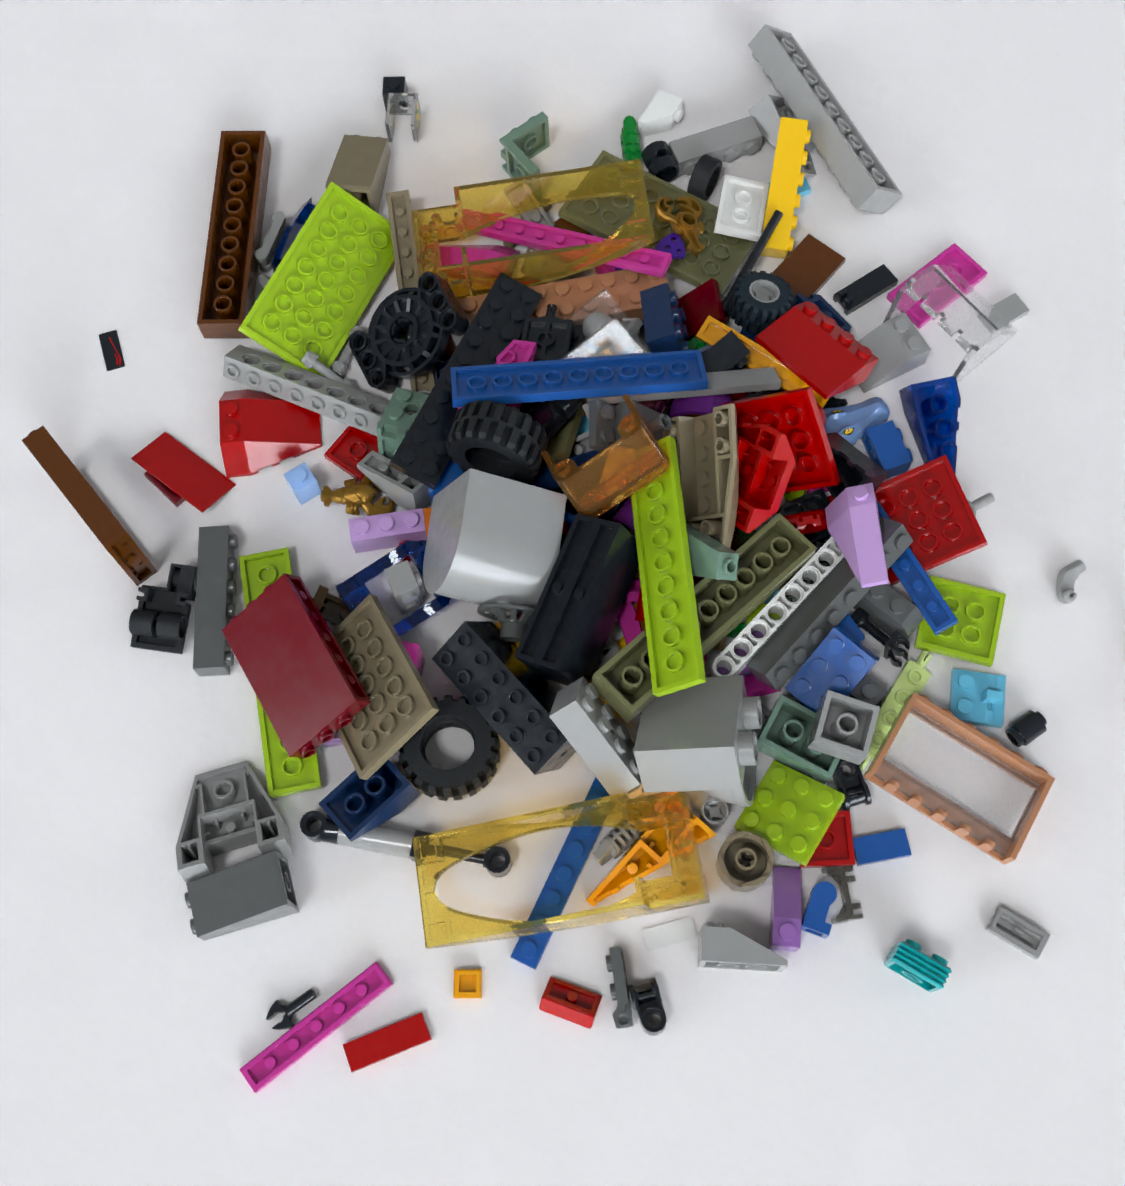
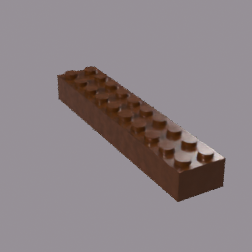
M221 131L197 325L204 338H249L238 329L253 307L255 300L258 262L254 254L261 246L271 146L266 131Z

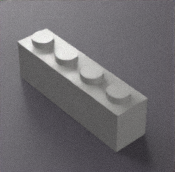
M749 116L669 142L672 156L679 167L677 177L692 174L695 165L704 154L717 158L723 163L760 151L762 134L753 117Z

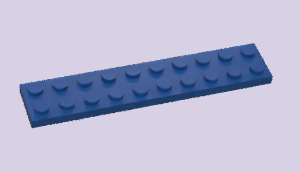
M701 350L450 367L453 408L462 407L476 400L481 402L490 400L493 403L519 404L525 402L708 389V378Z

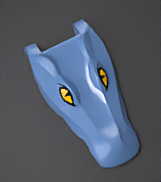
M873 397L849 406L823 409L826 413L824 428L826 433L837 432L854 446L858 439H862L865 428L886 422L890 412L887 404L879 397Z

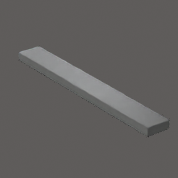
M774 367L706 372L708 389L585 399L589 406V402L596 398L608 404H616L628 399L639 402L779 390L781 381Z

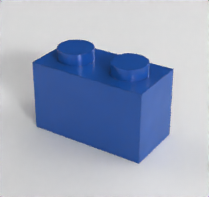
M893 420L865 428L861 441L869 458L890 474L886 479L907 472L913 461L912 453L905 447L902 432L898 427L896 428Z

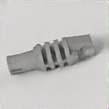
M645 804L629 820L623 819L615 829L611 830L599 842L600 846L592 853L594 859L603 866L612 858H618L623 851L627 850L640 837V831L657 817L655 812Z

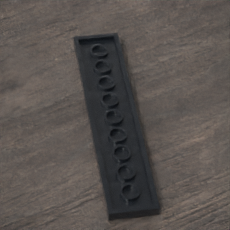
M500 272L395 452L389 466L434 490L451 460V456L447 452L446 440L458 412V408H453L450 367L495 364L497 362L496 357L513 340L519 339L523 332L525 317L532 316L543 296L542 294Z

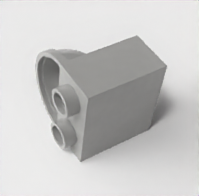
M743 675L706 677V682L657 697L642 711L633 752L644 793L704 791L722 802L738 804L739 807L752 806L756 787V765L758 764L759 757L757 735L753 729L762 728L763 718L760 697H747Z

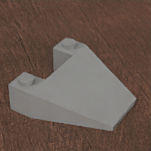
M247 761L195 775L176 844L177 869L186 884L214 874L212 856L258 843L262 855L276 850L284 858L293 856L290 833L281 815Z

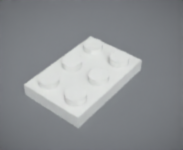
M724 175L714 233L757 242L761 236L769 184Z

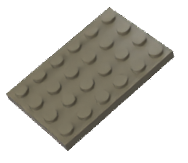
M369 594L332 632L371 700L365 708L353 717V721L349 725L337 730L359 778L368 780L439 711L437 704L379 599L372 594Z

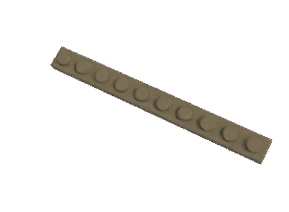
M409 190L386 193L398 290L411 287L418 288V280L421 274ZM433 367L423 375L410 379L412 391H432L435 385Z

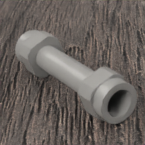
M355 325L348 335L350 338L351 334L358 330L367 332L364 328ZM349 341L339 360L334 361L331 366V370L341 378L345 376L348 370L346 365L353 354L349 347Z
M309 350L302 358L301 362L308 369L313 367L328 379L351 388L355 387L347 377L344 380L318 360L319 356Z

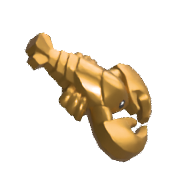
M690 196L677 197L674 203H680L677 205V208L681 212L673 215L671 212L674 204L667 205L672 203V198L660 197L654 206L656 218L663 223H670L672 231L679 235L687 244L686 250L691 252L692 255H698L705 249V245L698 240V234L705 232L703 222L697 223L703 213L701 204Z
M364 475L360 483H357L356 478L344 481L345 487L331 491L328 486H324L320 493V499L324 502V506L329 507L332 502L346 505V513L351 515H360L359 508H362L367 516L392 513L394 511L395 502L391 498H389L387 505L383 504L386 496L378 499L374 505L371 504L377 495L376 489L381 492L383 491L366 475Z

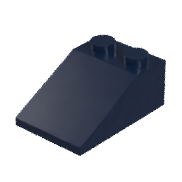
M388 759L368 780L360 779L356 770L353 771L318 804L352 842L401 813L420 793Z

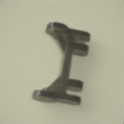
M831 866L821 869L822 874H827L839 884L843 905L839 915L831 919L832 924H841L864 918L863 914H853V910L862 909L861 903L851 904L847 883L856 882L855 876H846L845 873L854 871L853 866L838 868L837 866Z

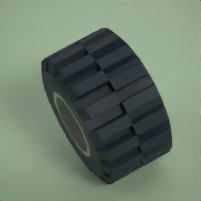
M751 271L750 274H743L742 278L737 280L730 300L729 312H731V319L735 320L734 323L737 326H742L744 331L749 330L752 334L761 333L791 309L794 298L790 285L783 282L784 279L782 277H777L772 272L769 274L766 271Z

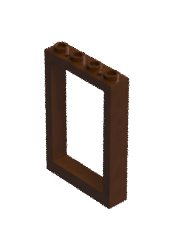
M44 426L31 431L27 437L22 439L25 446L101 544L137 586L158 572Z

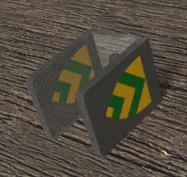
M388 93L385 119L388 141L393 142L396 115H412L411 129L414 143H418L421 118L418 93ZM406 101L409 102L411 106L402 107L399 105V102Z

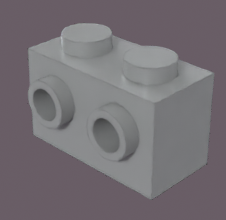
M408 560L384 569L401 614L415 612L420 606L424 605L422 596L426 595L422 580L418 571L412 572Z

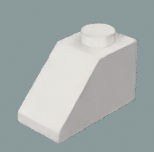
M659 89L638 120L640 137L672 130L675 123H679L683 117V99Z

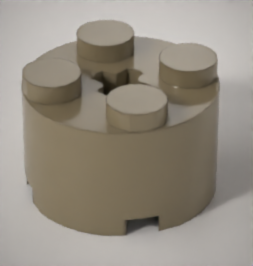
M747 831L734 833L724 841L717 855L716 868L718 875L723 883L733 891H753L762 886L770 875L774 862L773 851L769 843L762 837ZM741 857H743L744 860L751 861L748 867H745L744 864L740 865L739 861Z

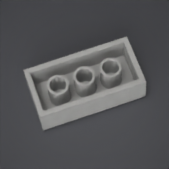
M583 676L558 691L549 717L613 800L639 786L641 779L633 752L635 743L630 738L628 729L623 724L620 725L616 720L612 708L608 704H604L600 699L596 687L592 683H588Z

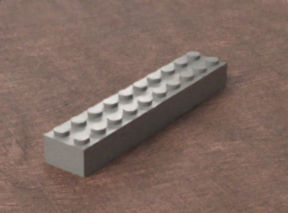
M765 24L748 44L753 52V58L762 65L763 73L774 83L773 88L785 99L784 104L795 114L794 118L808 120L807 129L811 130L810 141L818 148L816 151L819 156L828 163L829 171L839 179V186L851 197L852 205L858 210L862 209L883 214L902 195L901 191L793 35Z

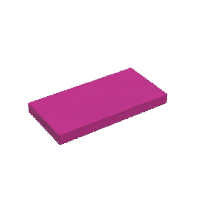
M954 243L888 293L886 299L901 313H906L911 322L920 329L983 280L988 272Z

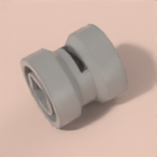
M711 797L703 803L700 819L710 829L720 828L728 816V806L726 802Z

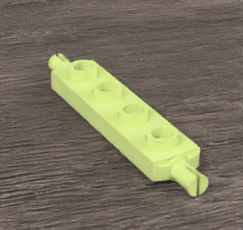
M923 650L916 662L912 660L906 661L881 702L868 756L859 764L861 771L864 770L870 759H874L900 712L904 701L913 692L920 694L930 678L931 673L928 672L925 666L932 655L930 653L927 654V651Z

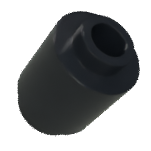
M1028 710L1010 723L1005 733L1016 747L1027 746L1046 732L1045 725L1047 721L1040 712Z

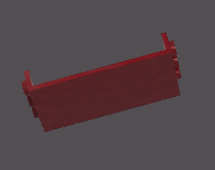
M285 573L281 575L273 584L268 585L260 596L249 602L246 608L239 615L233 617L229 624L222 629L225 638L289 757H302L305 759L315 754L317 747L322 743L330 741L335 736L334 733L337 730L349 725L353 721V717L371 702L300 576Z

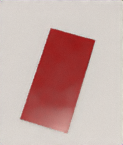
M166 432L131 458L135 463L202 513L236 486L234 482Z

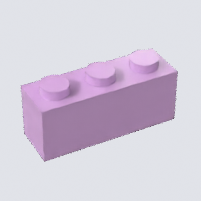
M423 508L349 519L350 539L355 553L399 547V543L406 540L416 544L426 543L427 541Z

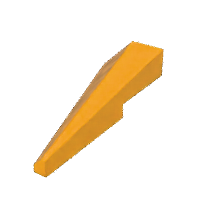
M673 796L657 817L642 832L640 837L589 894L586 901L592 907L597 905V903L605 898L618 893L631 883L637 882L668 864L676 857L713 838L716 833Z

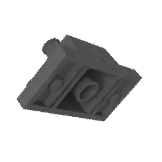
M597 398L589 402V448L605 454L610 441L636 446L637 450L662 439V431L668 430L671 427V420L668 415H664L630 399L616 406Z

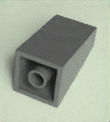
M276 850L186 884L188 892L185 893V901L187 907L191 908L193 919H190V927L193 935H197L198 938L204 941L299 912L288 860Z

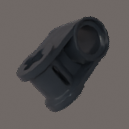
M840 759L832 777L837 791L845 795V800L841 805L843 810L849 811L850 807L863 803L870 805L872 803L871 794L863 778L860 766ZM841 765L848 766L852 772L851 776L847 777L841 774L839 767Z
M655 977L650 978L649 982L640 985H628L630 996L643 1031L651 1036L661 1034L665 1029L667 1020ZM650 1014L658 1015L662 1021L661 1025L658 1028H650L645 1021L647 1016Z

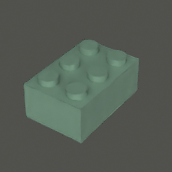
M781 695L775 702L757 737L758 751L822 784L827 783L831 779L840 759L807 748L816 713Z

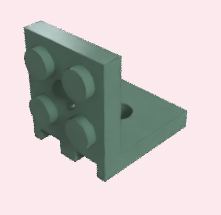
M543 111L536 116H532L519 127L513 128L508 134L499 139L500 143L505 147L501 150V157L506 161L502 168L513 180L523 176L538 200L542 198L540 169L530 159L550 147L548 116Z
M396 387L376 428L379 454L389 459L393 458L429 396L428 394ZM408 411H416L413 415L407 414Z

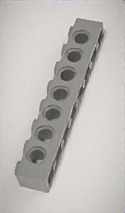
M240 344L224 356V377L377 436L376 428L389 403L388 401Z

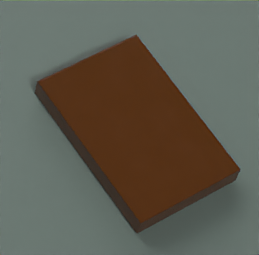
M808 234L773 273L777 277H782L784 279L783 282L790 285V289L793 291V298L798 293H801L804 297H810L811 294H817L845 263L846 258Z

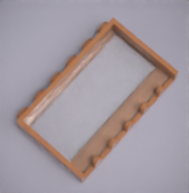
M915 692L904 701L900 712L863 776L1004 865L1016 859L1055 780L1044 768L1029 763L1018 752L1008 750L997 739L985 736L977 731L974 725L954 717L950 710L938 707L927 696Z

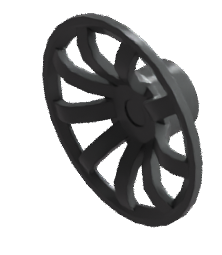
M494 603L478 606L477 612L481 616L498 621L501 624L499 639L520 643L535 608ZM503 608L510 609V616L507 615ZM517 610H522L524 612L517 619Z

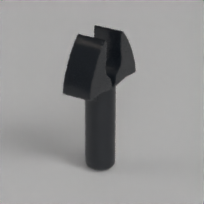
M309 989L288 1005H282L279 1000H276L269 1009L266 1020H271L278 1013H285L283 1020L272 1027V1029L286 1030L294 1027L295 1025L292 1022L293 1015L317 997L316 992L313 989Z

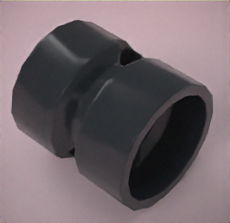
M655 141L643 149L641 158L648 169V173L668 183L678 176V164L665 141Z

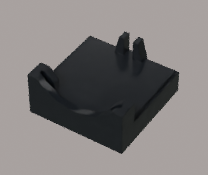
M820 488L784 503L776 513L777 515L780 513L782 516L818 509L825 510L830 502L823 489ZM828 529L804 535L814 546L817 541H828L831 538Z

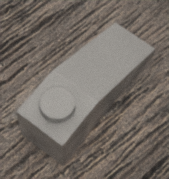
M372 450L357 464V468L404 509L424 508L431 502L428 486L389 466L391 459Z

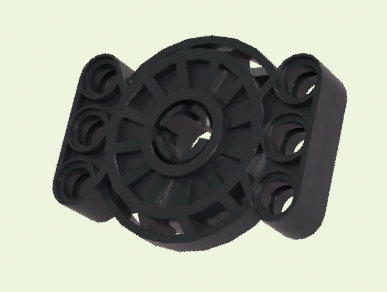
M428 271L419 277L418 288H403L387 296L374 312L369 324L368 334L360 330L353 332L349 338V347L368 384L388 394L395 391L399 378L412 379L428 372L443 355L448 343L449 333L456 336L464 335L469 327V321L448 282Z

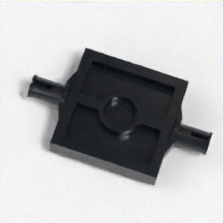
M551 304L547 305L546 316L538 318L525 317L521 340L537 342L533 361L568 359L574 323L573 320L555 317L557 310L555 304H552V307Z

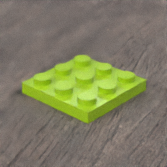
M930 575L929 578L957 618L958 623L935 636L923 617V621L917 629L914 648L991 667L994 661L1006 594Z
M773 760L755 790L752 806L744 808L734 828L738 832L747 831L762 837L769 843L771 849L806 867L844 802L845 795Z

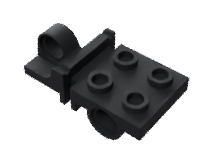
M171 563L166 588L142 585V587L138 588V591L144 593V596H137L136 599L139 600L138 608L134 609L130 615L129 631L132 634L130 647L175 654L183 653L192 606L185 601H195L194 583L197 567Z

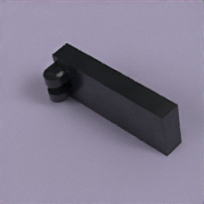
M883 264L835 293L833 301L835 303L838 302L842 306L847 316L896 286L898 279Z

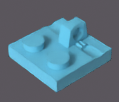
M953 669L950 680L949 710L954 714V717L963 722L1002 728L1004 723L1006 676Z

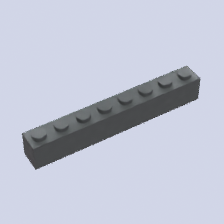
M881 516L880 526L888 570L913 542V539L902 523ZM844 557L746 664L758 681L778 691L815 651L833 627L843 620L871 587H861Z

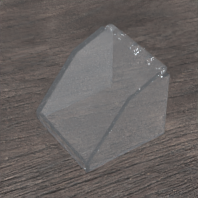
M932 264L911 277L898 290L883 321L884 323L904 313L923 298L924 301L920 304V307L932 320L937 319L941 315L942 318L937 324L951 337L957 332L960 334L955 341L968 354L965 355L945 388L948 391L1018 331L951 265Z

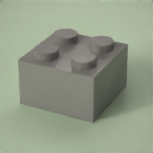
M827 690L820 698L807 748L859 765L868 756L880 707Z

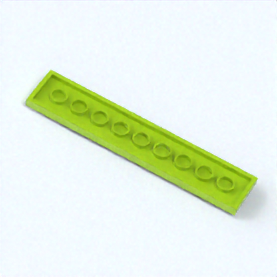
M670 435L637 449L629 471L653 695L657 697L706 682L676 442Z
M288 547L239 556L245 608L249 602L260 596L263 590L268 585L273 584L284 573L293 575L291 555ZM256 695L268 796L272 799L322 789L317 748L315 754L305 759L302 757H289Z

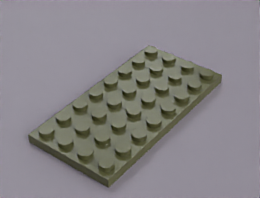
M604 150L558 213V217L597 237L653 249L662 238L675 233L672 231L670 223H663L656 218L654 213L656 201L660 197L672 198V203L667 205L674 204L671 212L674 215L677 212H681L677 208V205L680 203H674L677 197L690 196L695 198L701 204L703 212L697 223L702 221L705 232L698 234V240L705 245V249L698 255H692L691 252L686 250L687 244L684 242L685 258L672 259L667 272L695 287L713 278L718 282L720 296L723 295L756 243L755 241L714 233L718 207Z

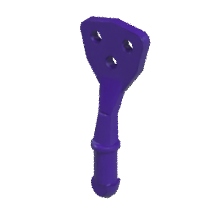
M675 233L662 238L653 248V250L671 253L672 259H683L686 255L684 242Z

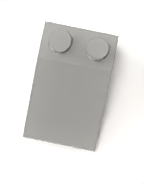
M902 313L884 322L858 341L863 346L868 347L879 358L866 381L858 385L866 393L925 364L931 348L906 313Z
M707 922V926H702L698 938V967L782 972L788 966L787 959L731 927H724L722 922Z

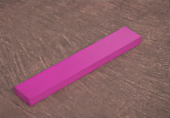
M377 961L239 1069L254 1093L261 1091L394 985Z

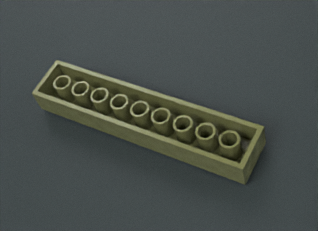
M780 513L735 551L739 553L736 581L704 578L694 586L703 656L790 580L814 555L817 547ZM646 629L593 674L591 681L599 695L627 723L633 720L657 698V696L653 695Z

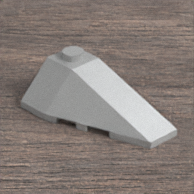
M767 95L748 111L756 122L761 134L776 148L781 117L794 118L795 114L786 107L784 98ZM808 151L806 165H801L800 172L805 173L804 176L814 177L817 174Z

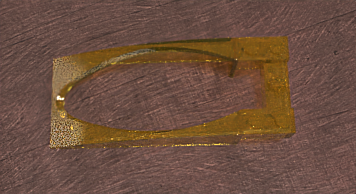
M641 159L454 187L456 204L412 211L419 277L423 273L430 271L445 279L457 299L488 294L500 272L529 287L588 270L655 242ZM608 196H625L633 199L636 204L635 210L629 219L602 242L469 262L466 247L461 246L463 263L443 266L440 243L466 239L497 222L538 207Z
M662 792L630 799L625 793L414 837L413 847L425 947L432 949L535 935L710 903L688 792ZM580 826L613 827L637 832L664 827L672 876L647 881L637 876L634 878L636 892L610 906L535 921H515L483 917L452 909L441 902L435 892L436 882L449 868L486 849L525 835L558 828Z

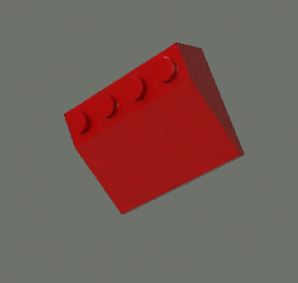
M809 301L792 307L754 339L825 400L865 382L879 359L868 347L860 344L851 333L844 331L836 324L834 319L827 317L819 310L817 305Z

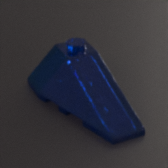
M956 376L911 384L899 390L905 417L924 464L946 455L954 473H956V431L959 430L957 418L958 408L961 405Z

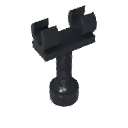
M857 608L851 614V618L856 625L885 647L883 656L885 659L890 658L893 666L902 667V663L895 659V656L903 657L906 661L908 660L907 651L898 648L899 644H903L909 650L910 642L908 639L900 637L897 631L891 637H888L868 621L869 614L862 608Z

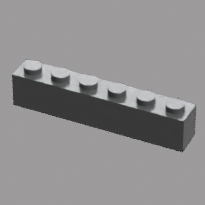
M229 525L199 527L193 670L199 676L230 675V666L234 665L233 651H231V647L222 632V629L236 616L235 604L232 601L233 595H236L237 591L236 581L233 580V573L237 571V559L234 557V549L238 548L237 534L233 533Z

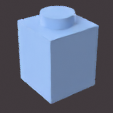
M305 462L283 474L301 505L321 493L316 478Z

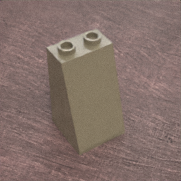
M344 134L325 188L327 189L332 181L378 213L391 155L388 138Z

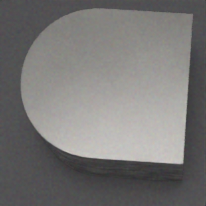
M472 468L467 470L433 497L423 561V582L426 591L478 605L499 603L535 608L560 552L567 495ZM517 610V614L522 615V613L524 612L522 610Z

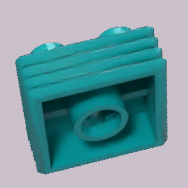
M906 939V941L899 942L891 947L892 951L889 952V956L886 957L887 960L884 962L887 968L930 993L944 988L943 984L947 983L948 974L952 973L951 968L947 967V960L936 954H932L930 957L921 951V945L910 939Z

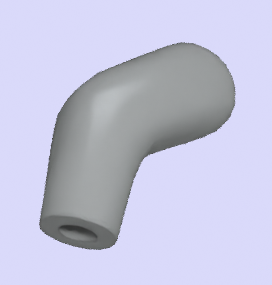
M1081 560L1074 561L1058 573L1056 597L1063 604H1068L1076 599L1077 594L1074 593L1075 581L1086 570V566Z

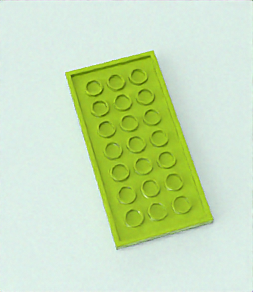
M331 181L238 330L288 363L323 376L313 367L308 369L301 360L310 350L319 356L318 360L328 368L331 367L349 337V332L358 322L394 261L390 222Z

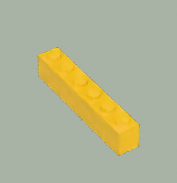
M781 117L762 232L775 210L782 212L783 216L760 256L786 259L787 251L792 252L794 237H790L791 229H796L798 216L793 215L794 208H799L801 194H797L798 186L802 187L805 174L800 172L801 165H806L808 151H804V145L809 144L811 130L807 129L808 120Z

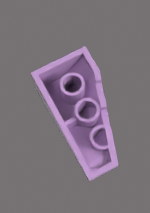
M873 483L847 487L825 508L828 532L834 538L841 554L843 553L862 588L889 584Z

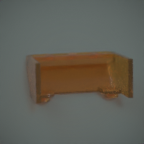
M627 394L623 398L632 413L624 417L618 425V432L621 438L578 467L572 459H564L556 463L546 450L541 452L553 478L579 514L599 517L663 474L669 467L670 461L647 420Z

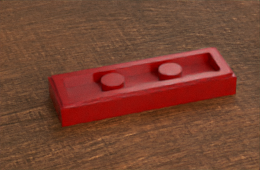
M421 1012L345 1043L343 1048L350 1070L353 1073L429 1042L432 1038L425 1017Z

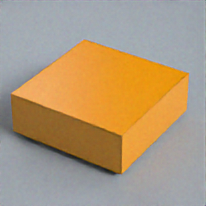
M454 969V999H482V969Z

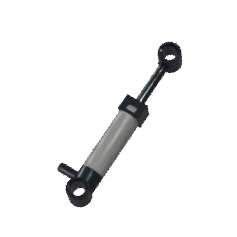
M309 811L300 820L301 831L313 842L322 841L410 858L414 862L431 865L433 855L483 864L488 873L496 878L506 876L512 868L510 854L501 846H493L483 854L437 845V838L434 833L419 830L412 832L381 825L351 842L328 814L324 815L319 811ZM315 821H321L320 829L316 832H310L311 824ZM496 856L505 858V863L500 868L491 866V861Z

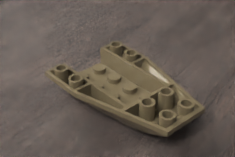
M732 403L714 407L713 413L698 417L670 418V429L662 431L663 438L670 435L676 442L686 523L729 548L734 534L739 494L737 413L735 404Z

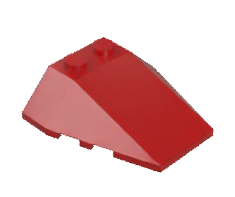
M250 389L226 391L219 400L220 447L227 478L252 476L259 473L258 470L270 465L274 467L279 465L280 461L293 456L296 458L322 447L321 414L268 393Z
M737 423L739 494L735 526L745 533H751L778 511L796 462L784 433L766 424Z

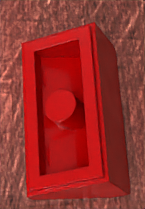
M550 976L541 997L539 1009L590 1029L602 995Z

